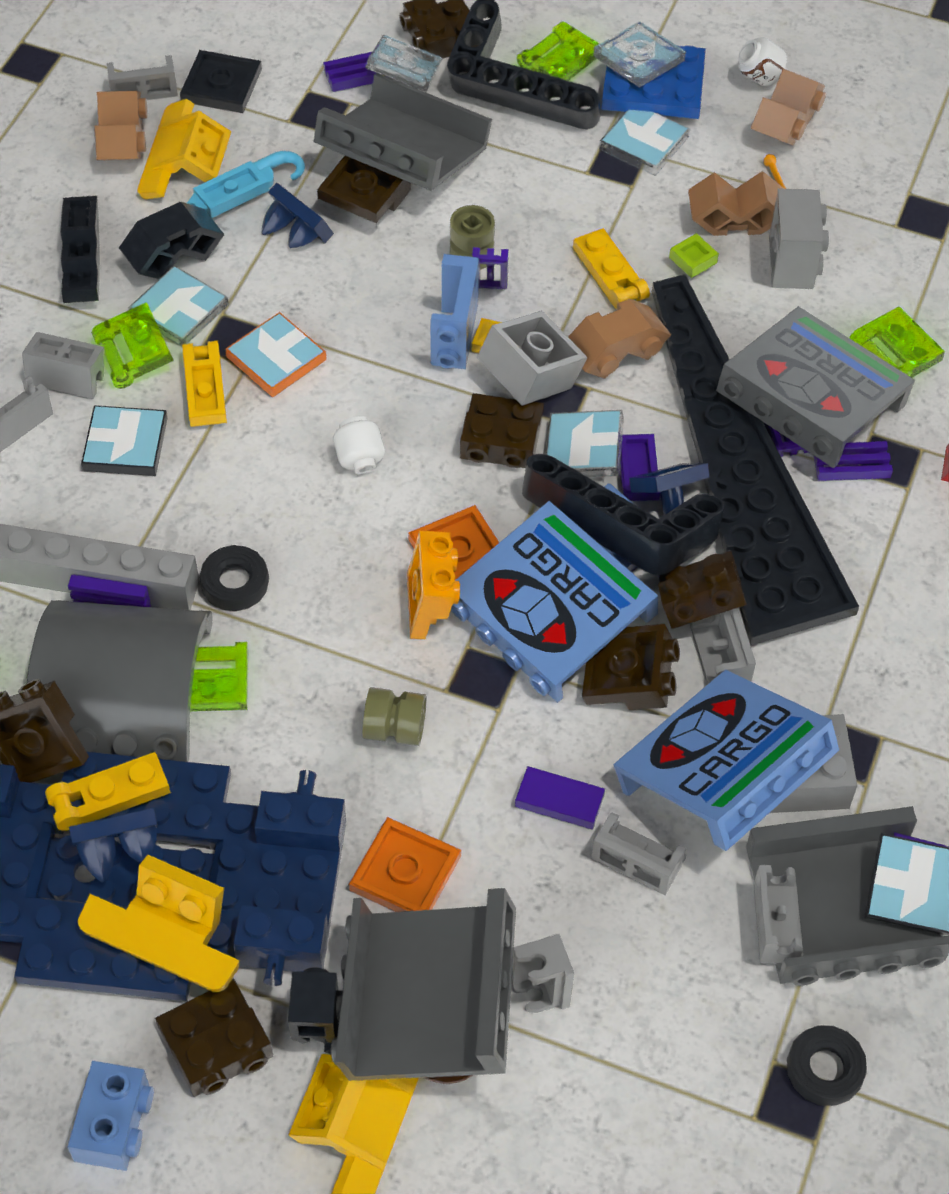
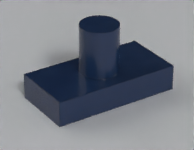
M680 463L630 477L629 481L631 493L660 492L663 514L666 515L684 503L682 485L710 477L708 463Z

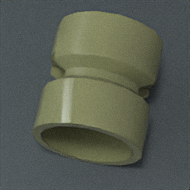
M466 205L458 208L451 215L450 255L472 257L473 247L480 248V254L487 255V248H494L495 219L488 209L478 205ZM480 264V270L487 267V264Z
M370 687L363 717V739L386 742L390 736H394L399 744L420 746L426 714V694L404 691L400 697H396L390 689Z

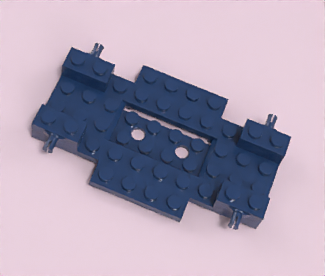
M87 752L89 758L84 765L64 771L61 782L70 783L139 757ZM159 759L171 793L101 818L105 819L154 808L159 827L156 828L158 841L207 845L210 850H215V854L203 853L196 848L182 851L162 849L160 846L155 845L151 855L224 888L220 923L207 946L240 960L239 966L266 969L263 982L271 986L273 979L275 986L282 985L283 971L303 972L304 969L310 967L324 969L346 828L345 799L319 797L313 794L317 777L315 772L309 770L308 779L306 770L299 772L297 792L261 791L259 806L226 803L231 778L230 766ZM0 764V941L22 943L14 975L17 984L188 1001L190 981L83 933L78 925V918L89 894L127 909L130 902L137 895L140 863L131 858L122 845L115 840L116 853L114 865L106 882H101L97 878L85 883L78 881L75 878L76 870L84 864L80 859L77 847L72 844L71 835L55 838V834H64V831L57 828L54 820L56 810L48 804L45 790L51 785L20 782L15 766ZM83 798L71 802L72 806L84 805Z

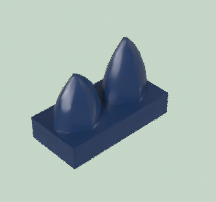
M276 182L268 191L274 202L270 205L263 219L261 232L263 235L279 231L295 219L296 221L289 233L288 243L290 248L305 246L316 238L326 243L334 233L324 219Z
M154 808L69 827L72 844L77 847L81 861L87 870L101 882H106L114 865L116 853L114 838L119 837L120 843L127 854L135 861L141 863L147 855H152L157 841L156 828H159Z

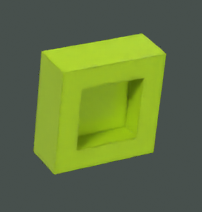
M697 233L670 248L669 258L690 278L717 264L719 253Z

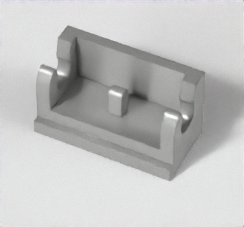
M172 55L165 56L167 66L114 72L113 62L107 63L110 90L141 92V98H146V100L178 96Z
M36 332L22 352L24 377L31 376L34 386H38L41 383L50 390L93 399L97 393L96 380L103 381L104 347Z
M31 376L23 380L25 391L0 408V452L53 415L48 389L41 383L34 387Z
M739 608L690 623L707 684L725 669L752 682L756 662Z
M611 812L593 841L591 859L666 896L686 859V848L678 845L674 851L620 825V822L617 821L619 815Z
M759 865L753 887L760 963H783V960L786 958L803 956L797 884L795 882L796 875L792 867H788L786 874L783 876H773L771 865Z
M560 934L514 947L511 982L514 993L538 989L543 995L539 1001L527 1003L525 1010L530 1013H538L558 1006L561 1007V1010L569 1008L574 971Z

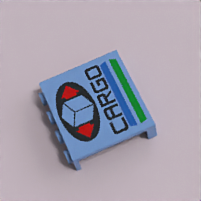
M548 501L455 580L460 583V598L458 604H453L451 611L459 620L463 622L468 620L476 627L477 635L488 646L494 644L503 652L504 660L512 669L516 671L521 669L530 677L531 685L538 693L543 696L548 694L558 703L563 699L562 684L638 616L648 623L658 614V595L554 504Z
M725 669L613 765L625 795L630 796L642 785L706 820L714 845L727 851L839 751V746L831 719Z

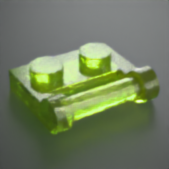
M559 22L552 28V33L530 50L524 49L517 55L516 59L518 65L522 68L569 81L596 60V56L602 54V45L566 22ZM558 43H561V44H559L556 48H554L552 51H550L547 55H545V56L542 58V56H543L545 53H547L549 50H551V49H552L554 46H556Z
M147 302L97 324L91 331L95 343L104 347V355L112 371L110 378L113 385L118 389L127 388L133 383L135 378L174 361ZM122 333L133 357V360L126 364L123 363L114 342L115 336Z
M900 306L859 327L849 337L911 378L941 362L945 351ZM877 337L903 364L898 367L871 339Z
M235 642V646L198 648L196 662L235 661V668L194 669L190 712L248 710V642Z

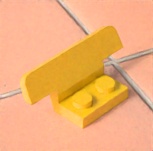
M188 99L169 104L163 112L137 188L140 196L143 199L164 197L171 174L178 172L181 168L203 182L217 177L231 131L200 110L192 113L194 103Z
M147 855L139 865L137 895L130 902L127 909L89 894L78 918V925L86 935L212 992L225 990L239 969L240 960L207 946L220 923L224 888L150 855Z
M321 1054L288 1135L298 1143L332 1146L338 1152L346 1155L331 1194H375L419 1078L349 1081L339 1067L334 1064L332 1054Z

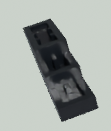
M97 195L63 198L60 228L62 239L61 265L63 277L61 292L63 303L99 301L100 251Z

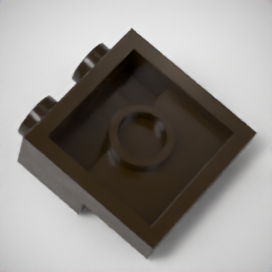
M411 0L403 3V12H400L399 15L400 23L403 30L410 33L416 52L420 51L426 62L430 63L450 57L469 13V8L464 0H447L437 3L436 0Z
M344 156L318 187L317 194L318 199L377 224L388 209L395 211L410 192L411 183L353 158Z
M473 393L469 412H466L460 439V459L471 460L476 463L486 462L506 465L511 468H526L527 459L536 452L544 403L531 402L521 405L516 399Z
M731 551L722 554H712L704 560L686 566H678L670 573L658 575L661 602L671 629L747 605Z
M665 624L626 627L586 662L582 698L586 705L624 702L629 710L667 708L668 696H675L677 689L675 675L671 672L672 662H678L680 658L678 640L672 638Z
M34 679L23 685L18 690L19 694L9 696L7 691L0 692V761L3 765L15 766L20 782L32 783L84 765L89 755L69 724L75 714L55 681L43 685L40 679Z
M234 978L227 988L221 992L209 990L155 1017L157 1026L193 1097L202 1093L205 1095L213 1094L225 1087L229 1079L243 1072L245 1074L254 1073L267 1064L268 1059L273 1057L271 1042L252 1007L248 1006Z

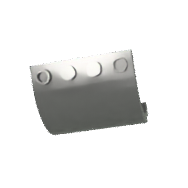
M51 600L40 618L35 633L27 683L34 679H40L43 685L52 681L56 682L75 714L69 724L86 752L142 757L156 752L158 759L188 762L190 752V705L194 668L203 634L211 633L212 611Z

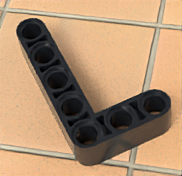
M476 0L472 4L447 63L451 87L455 92L580 129H591L599 123L601 117L600 98L595 89L490 59L502 30L499 6L495 0ZM493 80H498V82L496 83H488ZM522 89H529L526 92H519ZM551 98H560L556 101H550ZM584 106L591 107V108L586 109V110L580 109L581 107H584Z
M534 454L526 462L522 495L526 500L539 508L550 501L597 543L647 573L653 575L670 573L715 542L718 537L724 503L720 498L712 494H697L658 519L550 455Z

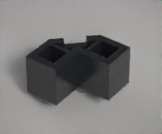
M180 201L138 220L119 246V249L138 274L160 280L172 269L182 254L206 261L225 234L205 209Z
M310 967L304 969L303 972L292 971L288 1013L290 1039L302 1044L310 1042V1038L325 1043L324 1052L331 1054L333 1038L338 1037L339 1020L336 1013V1002L338 996L343 994V991L338 990L337 973H329L328 970L323 968Z

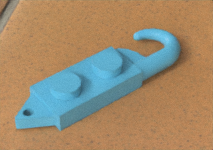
M275 152L254 163L249 161L194 187V194L187 203L205 209L211 218L216 217L269 191V188L274 183L273 168L284 163L294 164L296 170L290 177L292 180H296L304 173L305 163L294 152Z

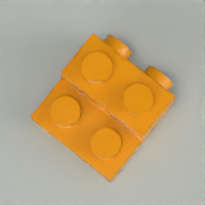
M419 531L407 572L410 639H426L430 625H435L437 619H448L452 605L459 602L460 583L459 581H454V572L457 569L458 552L456 548H452L453 542L450 532Z

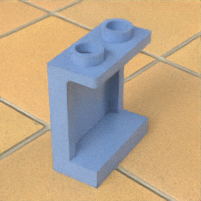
M450 254L443 255L442 312L453 314L433 313L431 315L430 349L431 365L466 370L478 308L479 258Z

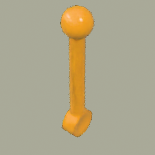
M773 154L766 155L763 159L764 164L770 168L775 181L783 189H786L775 165L777 162L776 157Z

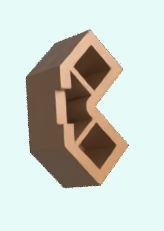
M783 69L771 99L763 97L750 129L794 145L803 136L814 112L820 111L826 98V93L823 92L825 85Z
M139 91L97 92L99 125H95L97 160L141 159V152H146L145 132L142 131V118H147L148 115L146 98H141V92Z
M763 171L737 188H734L714 172L688 189L692 220L713 236H726L728 230H747L748 235H761L771 228L778 188L783 189V187Z
M627 299L618 303V310L604 316L596 312L584 318L568 336L588 357L582 368L584 372L605 379L618 368L619 363L628 353L649 360L651 356H654L662 349L664 342L671 334L649 306L632 299Z

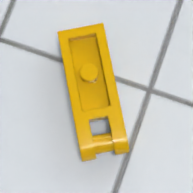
M604 228L573 239L574 251L615 309H617L618 303L627 299L641 301L649 298L650 290L648 284L643 278L640 279Z
M218 340L207 341L208 345L194 346L193 343L182 344L190 427L227 423Z
M156 752L70 783H55L45 790L48 804L56 810L54 820L57 828L61 831L70 830V826L96 821L171 793ZM83 798L84 805L72 806L71 802Z

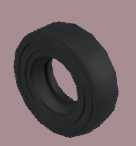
M238 545L222 547L211 553L203 562L199 577L203 594L212 605L228 611L248 609L260 602L267 592L269 573L265 560L258 552L246 546ZM241 568L249 574V580L242 587L233 589L223 586L220 582V576L228 569Z
M818 1025L805 1030L793 1041L787 1057L788 1077L794 1089L806 1100L821 1106H836L849 1101L861 1089L867 1074L866 1055L860 1043L849 1032L835 1026ZM819 1051L833 1052L843 1063V1074L835 1080L818 1078L810 1067V1058Z

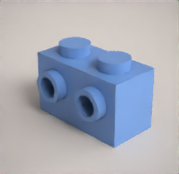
M92 1061L68 1144V1149L74 1162L127 1171L130 1157H137L140 1151L142 1130L138 1129L142 1113H149L153 1101L154 1088L149 1085L144 1069Z

